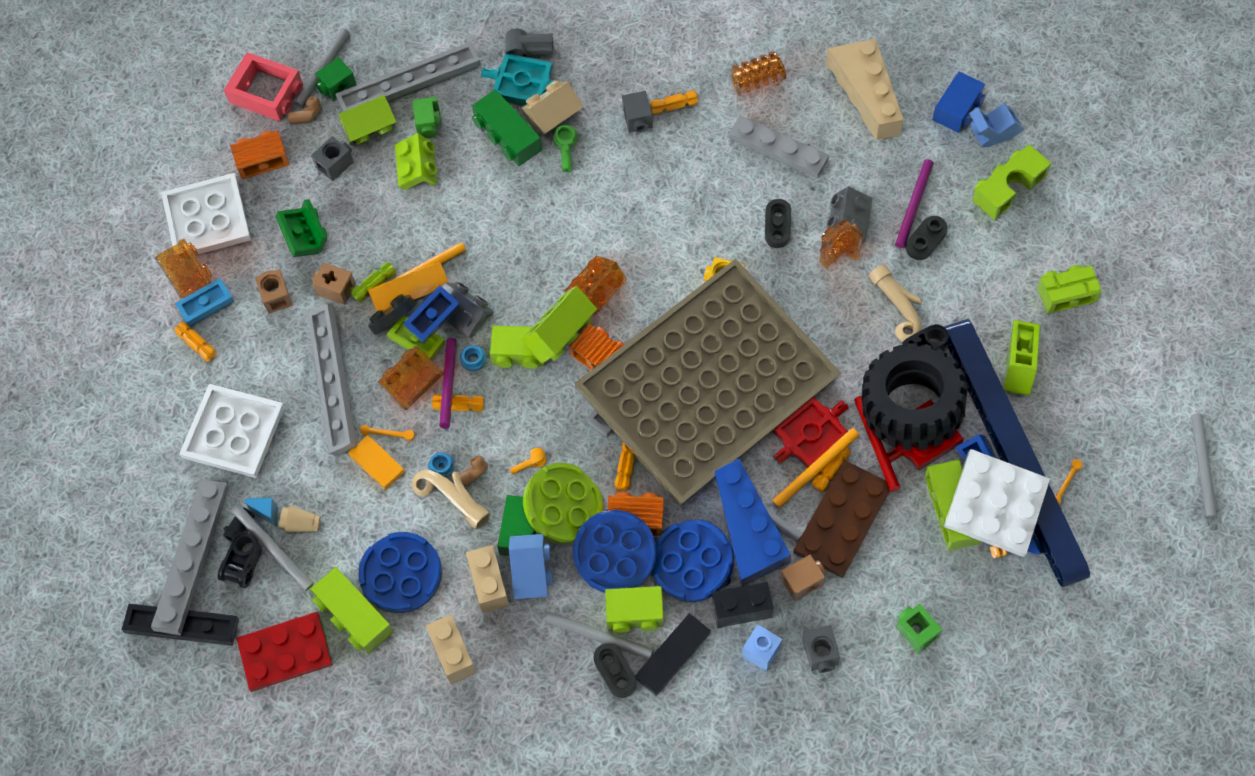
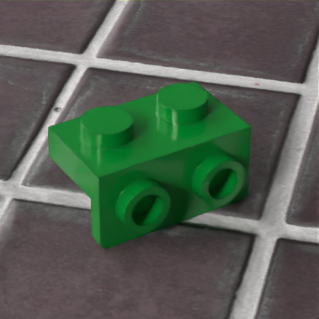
M310 199L304 200L301 208L277 211L275 218L292 257L314 255L322 252L327 242V232L325 228H322L316 208H313Z

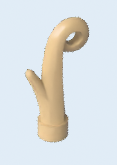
M885 264L875 268L868 277L876 287L878 286L907 320L899 324L895 330L897 338L903 342L906 338L922 330L920 318L910 303L911 301L921 304L922 300L903 288L892 277L891 271ZM911 329L913 331L912 334L908 335L905 334L903 330Z
M422 470L413 476L411 486L415 494L425 497L429 495L435 485L467 518L466 521L474 529H479L489 519L491 513L473 500L465 489L458 472L452 473L455 485L444 476L432 470ZM423 479H425L426 486L424 489L420 487V483Z

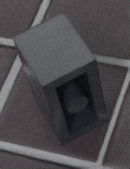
M768 582L712 592V605L717 628L773 617L774 607Z

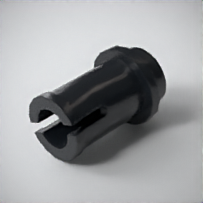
M243 507V509L254 519L255 515L250 510ZM235 516L230 525L224 527L223 530L225 532L223 536L232 542L235 535L245 532L246 527Z

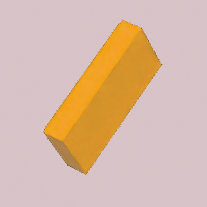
M369 435L363 438L357 444V447L348 452L349 456L384 490H387L405 473L404 469Z

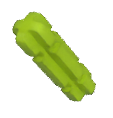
M385 262L379 267V271L375 270L361 281L362 285H356L351 289L350 293L357 302H361L367 297L368 289L385 283L386 278L390 279L395 275V268L389 262Z

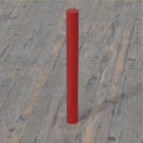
M858 396L854 399L855 405L890 492H896L901 487L882 440L876 437L875 430H870L866 424V418L863 417L862 396Z

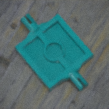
M505 53L503 62L497 70L483 67L481 71V77L495 79L493 90L496 89L507 102L527 105L526 100L533 95L545 93L547 91L546 87L554 82L550 80L553 69L552 62Z

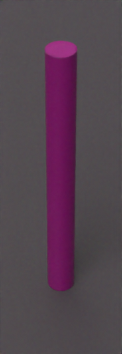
M925 159L895 242L897 247L905 248L934 164L932 160Z
M448 338L446 340L439 426L443 429L449 428L451 421L457 344L455 338Z

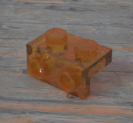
M843 219L834 228L829 227L823 233L819 263L826 269L843 253L855 262L859 259L863 234L857 225L850 224L847 220Z
M182 238L178 244L155 256L157 263L180 299L211 283L210 278H212L208 267L205 264L201 265L197 259L198 252L191 242L187 243L185 238Z
M596 255L588 262L581 273L572 280L564 292L566 293L575 286H578L597 308L593 313L596 315L624 284L627 278L616 261Z
M414 346L402 355L399 362L383 373L378 383L391 394L403 409L407 410L444 373L423 350Z

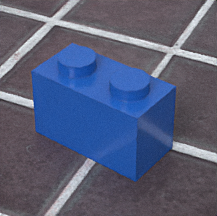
M958 71L937 103L932 120L958 133L963 126L968 127L972 121L969 113L975 107L980 108L986 97L983 94L985 83Z
M439 285L403 323L404 327L424 345L460 307V304Z

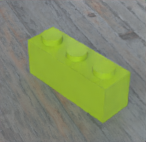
M575 286L564 293L521 341L541 364L550 358L555 361L565 352L563 347L566 344H571L579 336L577 331L584 329L592 322L591 315L597 308L579 287Z
M959 459L927 466L924 475L948 551L981 543L980 540L944 527L963 470Z
M337 567L333 568L310 588L315 596L312 599L313 603L321 612L327 609L333 617L329 620L340 632L345 629L351 635L348 641L357 651L363 649L369 655L393 633L390 624Z

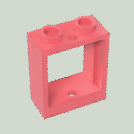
M247 52L224 88V92L229 103L281 121L284 114L290 112L295 96L299 95L303 89V82L298 70ZM258 71L285 80L273 102L246 92Z

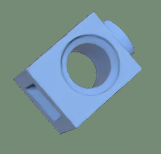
M757 624L743 647L742 657L767 671L781 649L782 639Z

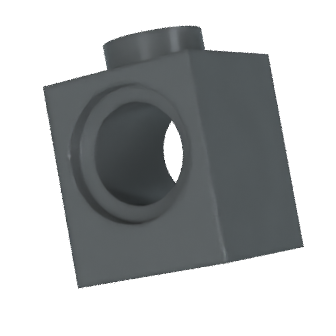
M646 91L622 95V108L628 132L642 133L653 128L652 112Z
M333 136L311 155L315 168L332 182L354 163L350 146L344 141L339 142Z
M832 626L803 631L802 641L810 670H818L819 673L834 670L835 665L839 664L840 654ZM817 646H824L828 649L829 654L819 656L815 653L814 649Z

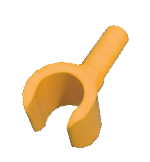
M532 449L530 451L531 459L511 467V473H517L531 466H544L546 464V454L543 452V449Z

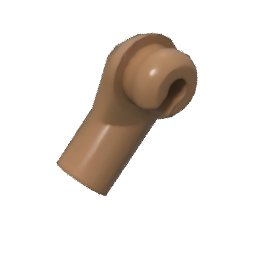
M309 97L304 110L288 112L290 124L311 122L322 109L319 98Z

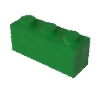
M496 89L472 105L474 114L472 119L479 129L484 128L487 131V136L494 145H500L508 161L513 160L520 166L542 151L541 137Z

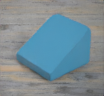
M272 498L245 499V504L252 513L276 526L278 507Z

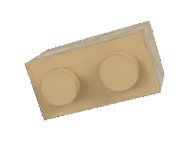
M558 80L552 82L546 87L547 91L545 93L533 95L526 100L527 105L521 108L537 134L547 133L583 108L569 82H559Z
M493 545L466 552L482 613L510 606Z
M452 614L425 625L450 684L476 673Z

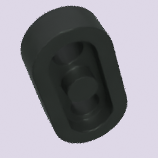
M774 199L766 206L764 237L769 246L782 248L790 240L791 206L786 200ZM780 212L782 216H775L774 213ZM778 234L781 236V238L776 239L773 236Z
M939 216L925 218L908 239L906 246L907 254L915 260L928 258L946 236V221ZM931 225H936L939 228L934 229L931 227ZM916 243H922L924 246L919 247Z
M403 294L398 295L390 302L391 307L384 312L379 310L369 318L371 322L368 327L374 335L384 331L416 305L410 295L405 297Z
M605 643L597 647L594 652V664L609 691L618 698L630 696L636 689V677L620 649L611 643ZM611 656L613 657V662L606 664L603 662V658ZM619 680H626L628 684L624 688H619L617 682Z

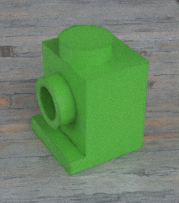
M437 97L412 100L417 133L425 138H433L438 135L437 126L441 125Z
M921 604L913 609L909 606L897 616L899 620L896 628L914 647L917 654L938 639L943 630ZM911 626H919L921 628V632L916 633Z

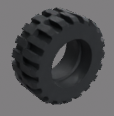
M917 343L909 344V347L895 346L891 352L885 350L879 354V360L876 358L869 364V370L865 371L863 377L862 413L863 417L866 418L867 426L870 430H875V436L880 440L886 438L888 445L896 447L898 444L903 446V450H911V447L926 450L928 445L932 444L933 447L941 445L943 438L946 440L950 439L955 434V429H959L963 422L968 391L965 374L962 369H958V363L954 358L948 359L946 352L940 349L935 351L933 346L924 344V347H918ZM918 384L935 392L939 400L930 407L911 410L894 403L889 395L900 386Z

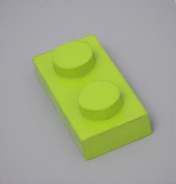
M402 316L387 333L388 339L431 363L446 344L445 339L434 334L423 345L404 327L403 323L408 318Z

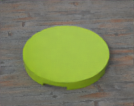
M553 463L543 467L530 478L524 490L523 507L529 524L538 534H543L544 539L556 544L569 545L574 544L578 530L590 517L603 512V499L598 485L594 484L590 477L583 472V469L569 463Z

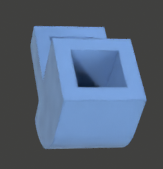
M1005 103L988 114L978 107L969 113L973 119L971 128L983 147H990L1010 140L1024 130L1014 110Z

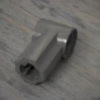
M511 29L506 33L505 53L522 57L553 55V33L527 34L522 29Z

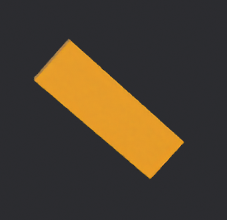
M439 261L370 288L368 292L376 312L379 310L384 312L391 307L390 302L400 294H403L404 297L410 295L415 300L434 292L439 285L443 286L444 283L449 282Z

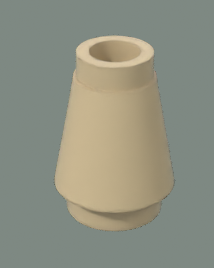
M290 505L289 508H282L279 528L285 529V532H318L321 516Z

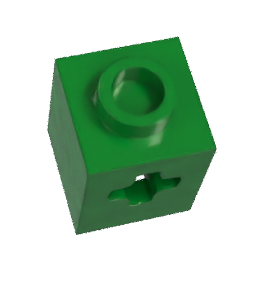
M339 57L315 73L318 80L316 84L317 89L324 97L328 95L333 102L337 100L336 93L357 86L353 72Z

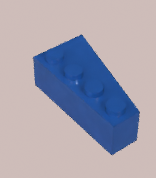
M740 459L715 470L716 482L741 585L745 586L790 563L791 554Z

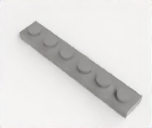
M472 42L338 92L335 95L344 112L382 95H385L388 102L481 66V62Z
M327 303L307 313L329 454L337 456L357 447L334 306Z
M200 480L151 625L153 631L181 635L229 488L227 483Z

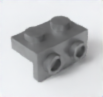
M849 186L835 193L830 201L831 213L827 221L828 231L826 238L832 240L837 236H841L856 244L861 245L865 243L873 198Z
M460 282L444 283L442 287L460 304V307L447 322L467 337H473L485 316H492L494 311L488 307L489 303L479 296L474 297L468 293L470 289Z

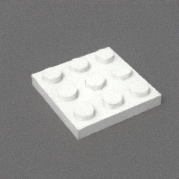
M235 173L161 192L173 251L177 260L251 241Z
M209 384L179 455L186 460L257 478L285 406L281 402Z
M970 449L944 527L1024 557L1027 553L1050 479Z

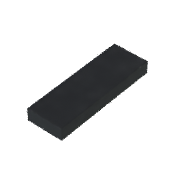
M689 613L635 675L636 680L657 696L710 635L711 630Z

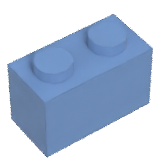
M543 534L510 536L509 557L514 599L548 597V586H553L552 569H547L546 561H551L550 545L544 544Z

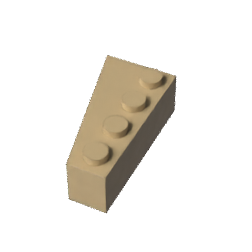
M876 38L828 48L827 67L834 73L837 82L848 94L849 100L859 111L861 118L874 138L880 140L899 136L901 134L903 117Z

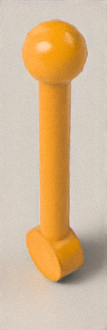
M368 425L360 427V433L363 435L373 433L403 437L407 441H411L415 437L412 430L399 432L370 428Z
M1078 459L1072 461L1071 470L1055 496L1059 505L1061 504V497L1074 474L1083 466L1082 462Z

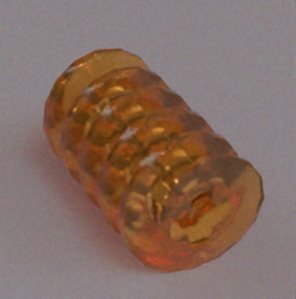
M774 51L769 52L768 56L760 55L759 59L751 58L749 63L743 61L741 66L734 64L731 69L733 86L739 96L742 95L741 88L743 87L747 93H750L751 84L758 90L760 88L759 81L768 86V78L777 83V75L780 74L783 80L787 76L782 60Z

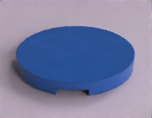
M606 510L590 517L578 530L573 544V560L581 577L588 585L598 591L605 593V589L636 588L647 579L654 567L656 542L650 528L638 516L623 510Z
M698 519L675 523L663 531L656 540V560L652 569L653 577L658 586H661L667 595L683 602L706 600L712 597V592L721 590L728 582L734 564L733 550L725 534L710 522Z
M395 532L380 539L365 551L359 564V583L366 598L377 608L390 613H407L422 607L435 595L441 582L442 565L436 550L425 538L410 532Z

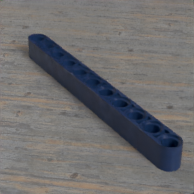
M965 319L944 326L949 333L947 342L949 352L958 363V369H962L965 374L968 392L987 432L990 433L988 435L1000 460L1046 477L972 322L969 319ZM1048 483L1034 532L1055 577L1059 578L1057 579L1058 584L1061 587H1065L1090 578V570Z

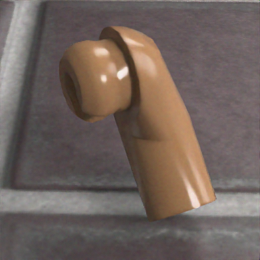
M482 456L473 457L470 461L472 467L459 474L464 487L478 479L488 470V463L484 461Z

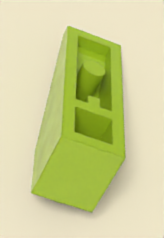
M1013 320L1004 373V391L1030 395L1037 371L1040 324Z

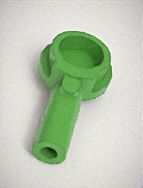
M561 125L555 130L553 140L555 145L561 148L562 171L571 172V148L577 143L578 135L573 127Z

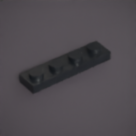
M129 603L121 629L125 634L233 646L239 618L234 615L189 610L181 635L156 632L151 628L157 610L156 606Z

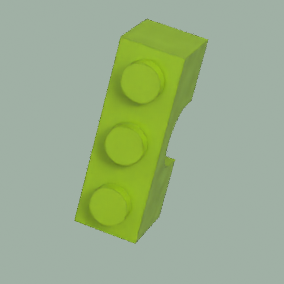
M1030 144L1022 150L1017 149L1006 164H999L988 179L985 180L983 178L975 185L972 201L995 220L1013 204L1016 192L1008 186V183L1018 182L1031 190L1048 175L1051 162Z

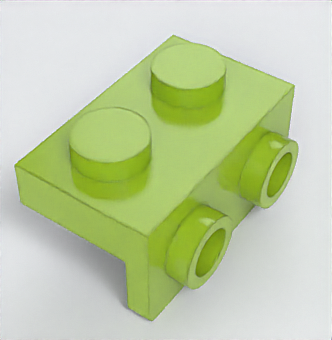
M419 133L395 144L398 187L403 190L409 189L423 181L432 186L437 184L435 146L431 140Z

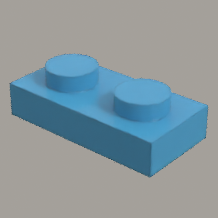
M218 278L179 300L175 305L186 323L192 326L234 302V299L221 278Z

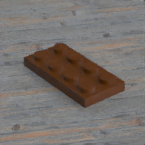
M844 460L795 546L793 553L802 558L811 555L814 561H820L825 570L843 578L890 492L886 480Z

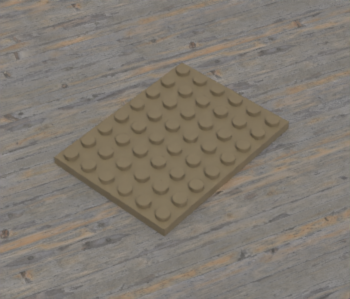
M735 258L575 383V388L681 507L716 478L715 470L740 459L807 401L817 396L839 378L841 372Z

